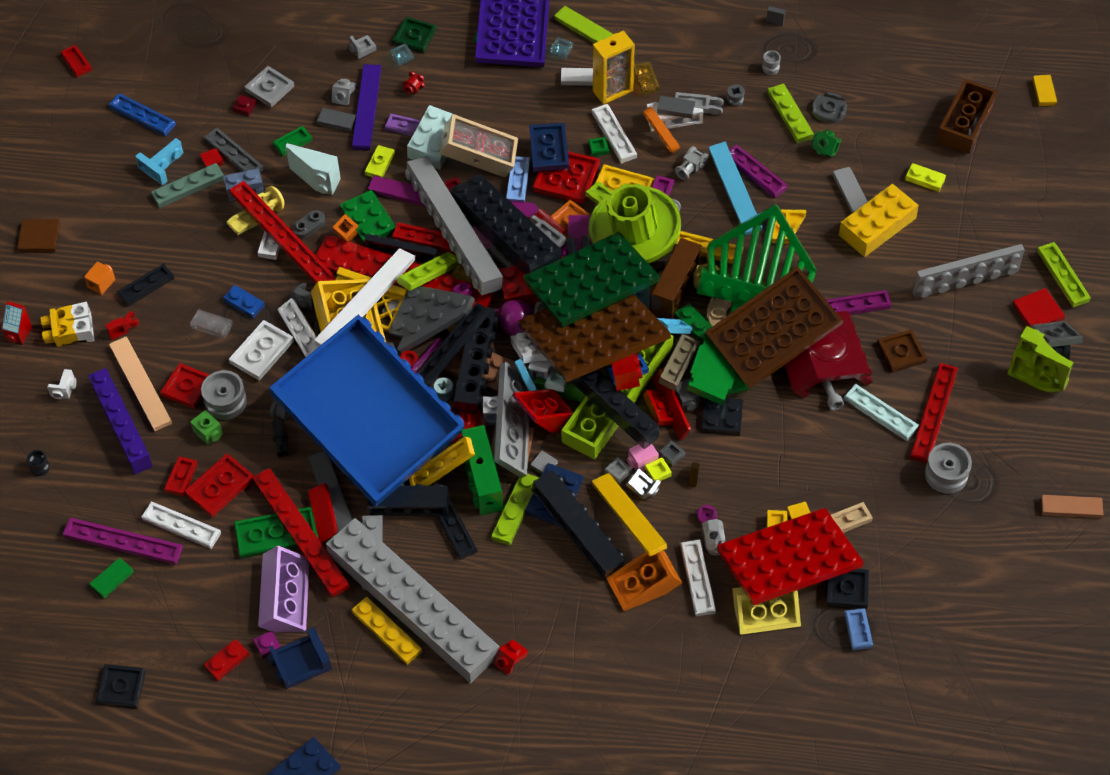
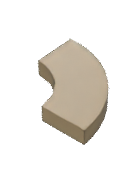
M715 297L710 299L707 308V321L712 326L726 317L731 301Z

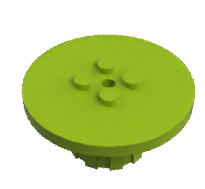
M637 183L635 185L623 184L618 189H614L598 203L589 221V234L592 244L620 232L648 264L667 254L676 244L681 231L680 213L675 202L664 192Z

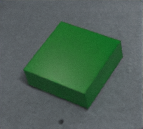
M606 137L588 139L591 157L609 154Z

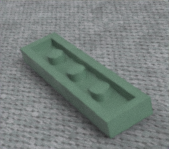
M217 163L151 191L152 197L159 208H162L223 181L224 174Z

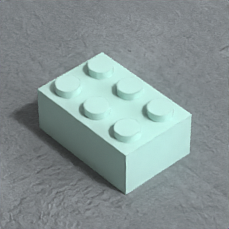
M429 105L407 145L408 158L415 160L427 156L434 168L438 170L442 168L447 158L440 154L445 123L452 116V113Z

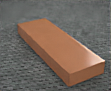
M1042 495L1041 497L1042 515L1103 518L1102 498Z

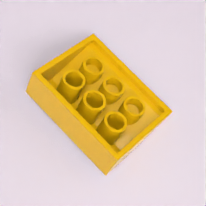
M370 279L318 281L311 290L320 332L330 324ZM375 303L362 318H367L372 325L371 328L375 332L379 331L385 339Z

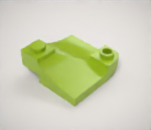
M1027 326L1020 336L1007 374L1042 391H1064L1074 362L1057 353L1045 341V334Z

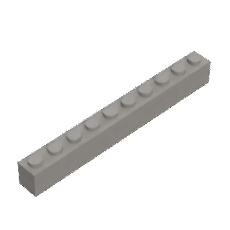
M428 157L407 161V169L405 170L407 180L411 181L414 191L419 193L421 202L426 205L428 214L434 218L436 227L441 229L443 238L449 242L451 251L457 255V260L459 264L463 265L466 275L470 276L474 288L478 289L481 295L501 290L502 274Z

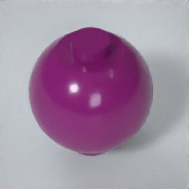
M517 299L507 301L501 308L495 309L496 316H499L498 325L508 336L524 333L519 327L518 320L527 315L534 314L533 309L528 303Z

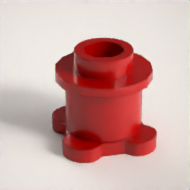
M410 71L408 74L410 77L403 82V87L406 93L414 95L418 93L419 87L424 88V77Z

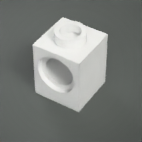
M498 396L483 397V418L486 425H496Z

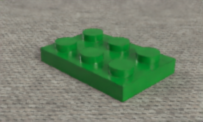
M372 190L339 204L343 214H346L359 226L356 229L357 235L364 246L366 234L386 237L394 233L395 224Z

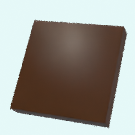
M22 219L18 251L55 252L60 226L59 219Z
M912 329L877 340L876 344L891 373L927 363V357Z

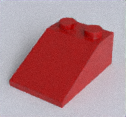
M553 389L514 392L512 394L513 398L531 419L551 433L561 432L574 413Z

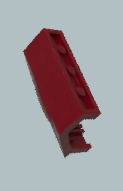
M849 311L836 312L843 320V324L785 364L793 391L800 397L805 398L809 396V388L825 381L856 378L866 386L873 383L871 378L872 371L867 364L866 354L862 350L861 340L856 333V327Z

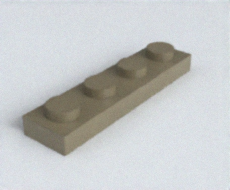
M682 334L658 383L674 391L676 390L699 341Z

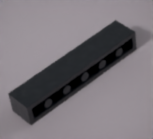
M599 370L592 371L570 381L643 449H646L659 438V425L621 390L617 391L616 386Z
M551 470L533 481L531 491L602 580L607 579V577L623 567L625 562L623 553L613 546L610 537L601 531L598 522L589 516L586 507L576 500L574 492L564 485V481L559 474L556 475Z

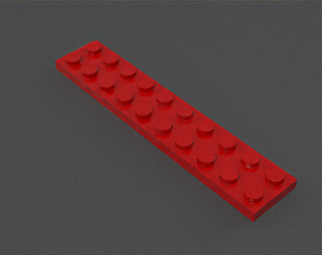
M328 234L315 255L332 273L337 274L339 267L371 278L392 257V255L350 241L346 242L344 239ZM413 262L404 273L420 266V264ZM447 273L421 285L423 287L453 292V288L457 284L469 283L473 290L470 296L475 299L473 305L478 302L489 308L496 295V291L481 295L478 289L474 288L472 281ZM397 280L393 284L395 286L406 289L405 287L398 284Z

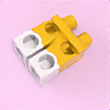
M87 302L61 307L57 310L55 308L49 309L50 315L40 317L43 329L52 328V330L42 332L45 344L55 342L56 346L60 347L63 346L62 344H71L80 340H86L87 342L95 341L91 311Z

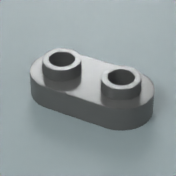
M318 210L308 213L294 223L292 227L294 234L299 239L308 238L325 225V215Z

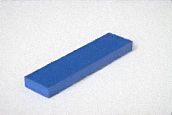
M120 93L108 104L109 109L163 136H166L176 125L174 120Z

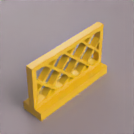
M341 267L337 271L336 280L371 279V277ZM392 285L381 297L383 301L376 303L377 308L385 305L387 312L379 315L380 319L387 316L391 318L389 326L382 324L384 331L389 332L407 293V289ZM393 300L399 302L397 308L389 310L388 302Z

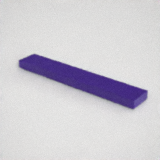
M364 64L352 143V148L356 150L371 149L381 65Z

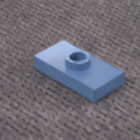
M865 608L845 611L844 616L852 651L873 648Z

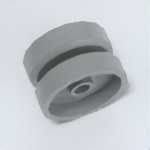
M221 370L210 374L203 381L201 387L206 410L212 417L219 420L234 419L244 411L247 398L243 381L238 374L232 371Z
M941 443L935 446L929 454L925 470V478L930 487L945 494L956 493L962 490L967 483L972 465L970 454L965 448L954 443Z

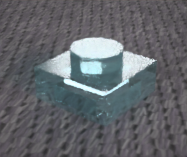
M557 37L550 48V54L566 59L573 49V42Z
M406 44L390 50V54L398 66L414 59L413 53Z

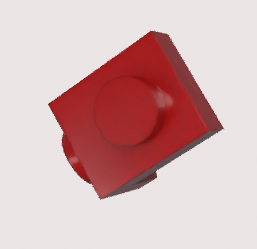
M512 639L498 649L493 664L509 675L514 665L527 656L528 650Z

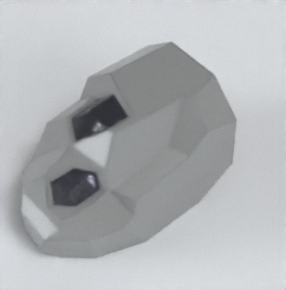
M718 519L708 520L702 523L705 549L711 555H720L717 551V545L725 542L723 523Z

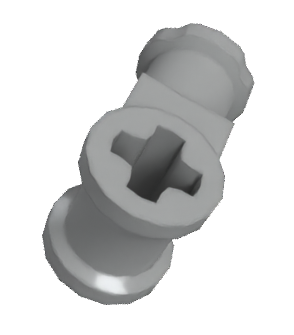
M692 146L683 157L682 165L675 168V173L680 179L687 180L692 171L696 173L706 165L709 155L701 153L695 146Z

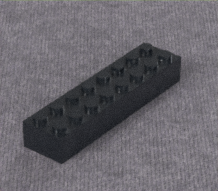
M481 174L450 188V194L466 219L524 275L562 258L560 247Z

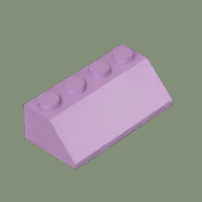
M276 546L263 554L259 627L274 633L306 631L309 563L304 556L280 546Z

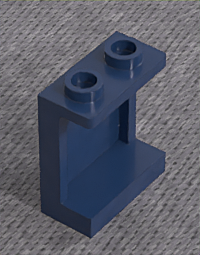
M315 627L308 629V636L276 650H274L273 646L269 647L270 654L267 655L272 667L276 666L278 670L275 672L279 684L284 683L286 689L332 670L330 659Z

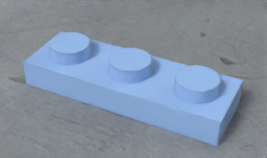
M515 157L514 168L510 171L506 197L509 201L525 202L530 157Z

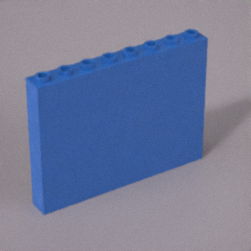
M358 314L269 388L270 395L376 507L460 435L465 425L459 415H454L450 411L451 408L444 400L441 401L437 397V392L431 386L428 387L424 383L423 377L410 369L411 365L408 361L401 359L397 355V350L384 341L383 335L371 328L372 325L365 317L362 318Z

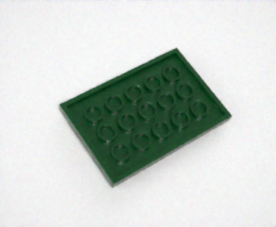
M620 232L523 276V282L562 328L660 281V276Z

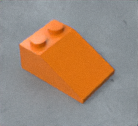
M664 550L650 557L644 552L607 577L624 611L664 596L682 584Z

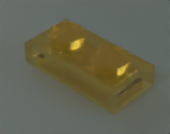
M650 61L634 64V73L642 94L659 92L660 86Z

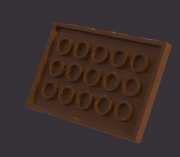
M797 266L705 331V333L750 390L843 324V320Z

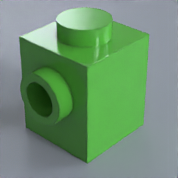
M206 410L190 421L193 432L207 445L217 441L223 434L220 423Z

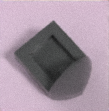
M301 283L292 290L289 297L294 299L299 307L312 311L315 307L311 292L305 290L307 283Z

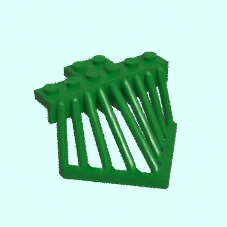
M774 204L708 243L707 268L703 267L697 293L733 302L731 314L774 283L785 235L790 244L780 278L789 273L795 251L799 256L797 266L802 272L805 266L808 271L807 278L812 283L817 268L778 205ZM768 219L755 278L750 279L762 222ZM777 221L780 228L767 280L763 282L762 278L775 222ZM753 227L744 272L742 276H739L745 231ZM737 237L732 272L730 274L727 273L729 241ZM721 246L720 269L718 271L715 269L714 250Z

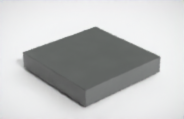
M1066 321L1031 325L1032 329H1037L1045 334L1044 339L1051 347L1083 343V336Z

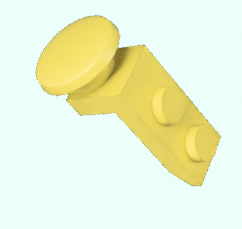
M269 186L265 189V193L262 192L258 195L272 210L276 212L283 210L284 199L277 188ZM245 210L232 216L226 223L237 235L259 225Z

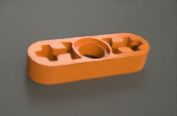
M651 106L644 110L645 118L670 153L673 154L679 150L680 146Z

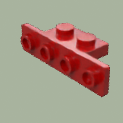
M660 368L652 379L657 390H646L643 396L654 421L658 425H672L678 439L683 440L690 432L691 427L675 391L658 383L664 371V368Z

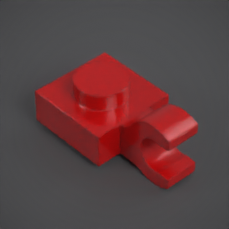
M133 311L127 313L125 319L120 317L105 325L112 341L129 333L128 329L140 324L138 318L131 320L135 318Z

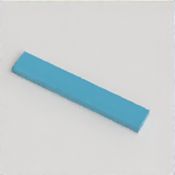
M726 141L710 146L709 152L741 224L757 213ZM753 227L745 231V236L752 234Z

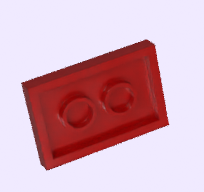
M227 453L184 492L188 498L213 518L253 482L254 475Z

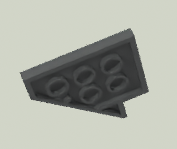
M419 286L411 291L408 290L388 332L393 337L402 338L397 348L398 352L403 353L463 319L471 309L475 299L469 295Z

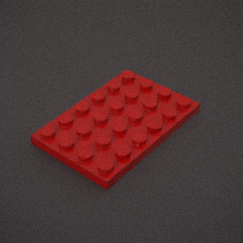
M826 508L717 545V551L753 606L863 567L864 563Z

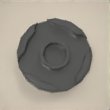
M824 93V95L816 96L813 100L812 113L818 120L824 123H836L846 116L847 103H845L842 96L836 93Z

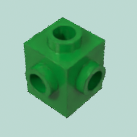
M830 130L818 131L812 138V148L816 150L815 153L821 156H826V154L835 156L842 139L834 136L835 133Z

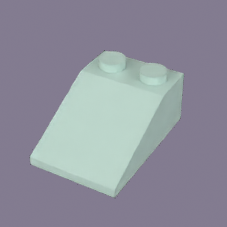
M287 143L286 151L289 168L315 191L333 195L341 179L337 156Z

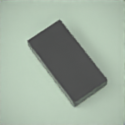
M660 96L657 113L692 119L695 101Z
M322 108L317 125L351 132L356 121V115Z

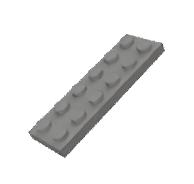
M1022 244L917 271L912 293L915 299L925 298L931 294L944 293L950 289L962 288L973 283L978 284L984 280L996 279L999 276L1012 275L1019 271L1025 249Z
M504 362L500 364L494 462L522 478L527 476L530 416L513 398L512 394L514 392L528 391L518 370Z

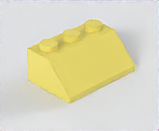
M741 587L732 588L740 635L801 626L798 590L753 606Z

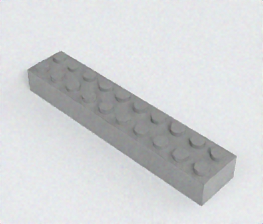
M356 518L326 543L328 554L338 565L470 684L494 662L499 645Z

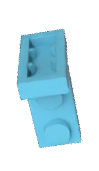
M175 138L151 159L141 152L135 156L138 168L163 186L168 182L164 169L183 154L181 141Z

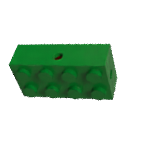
M485 426L461 430L462 438L465 436L471 438L475 453L473 457L464 462L465 474L469 479V489L473 494L474 508L479 509L480 516L503 511L502 489Z

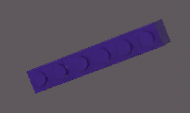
M104 368L88 375L92 388L134 474L153 467L148 451L107 369Z

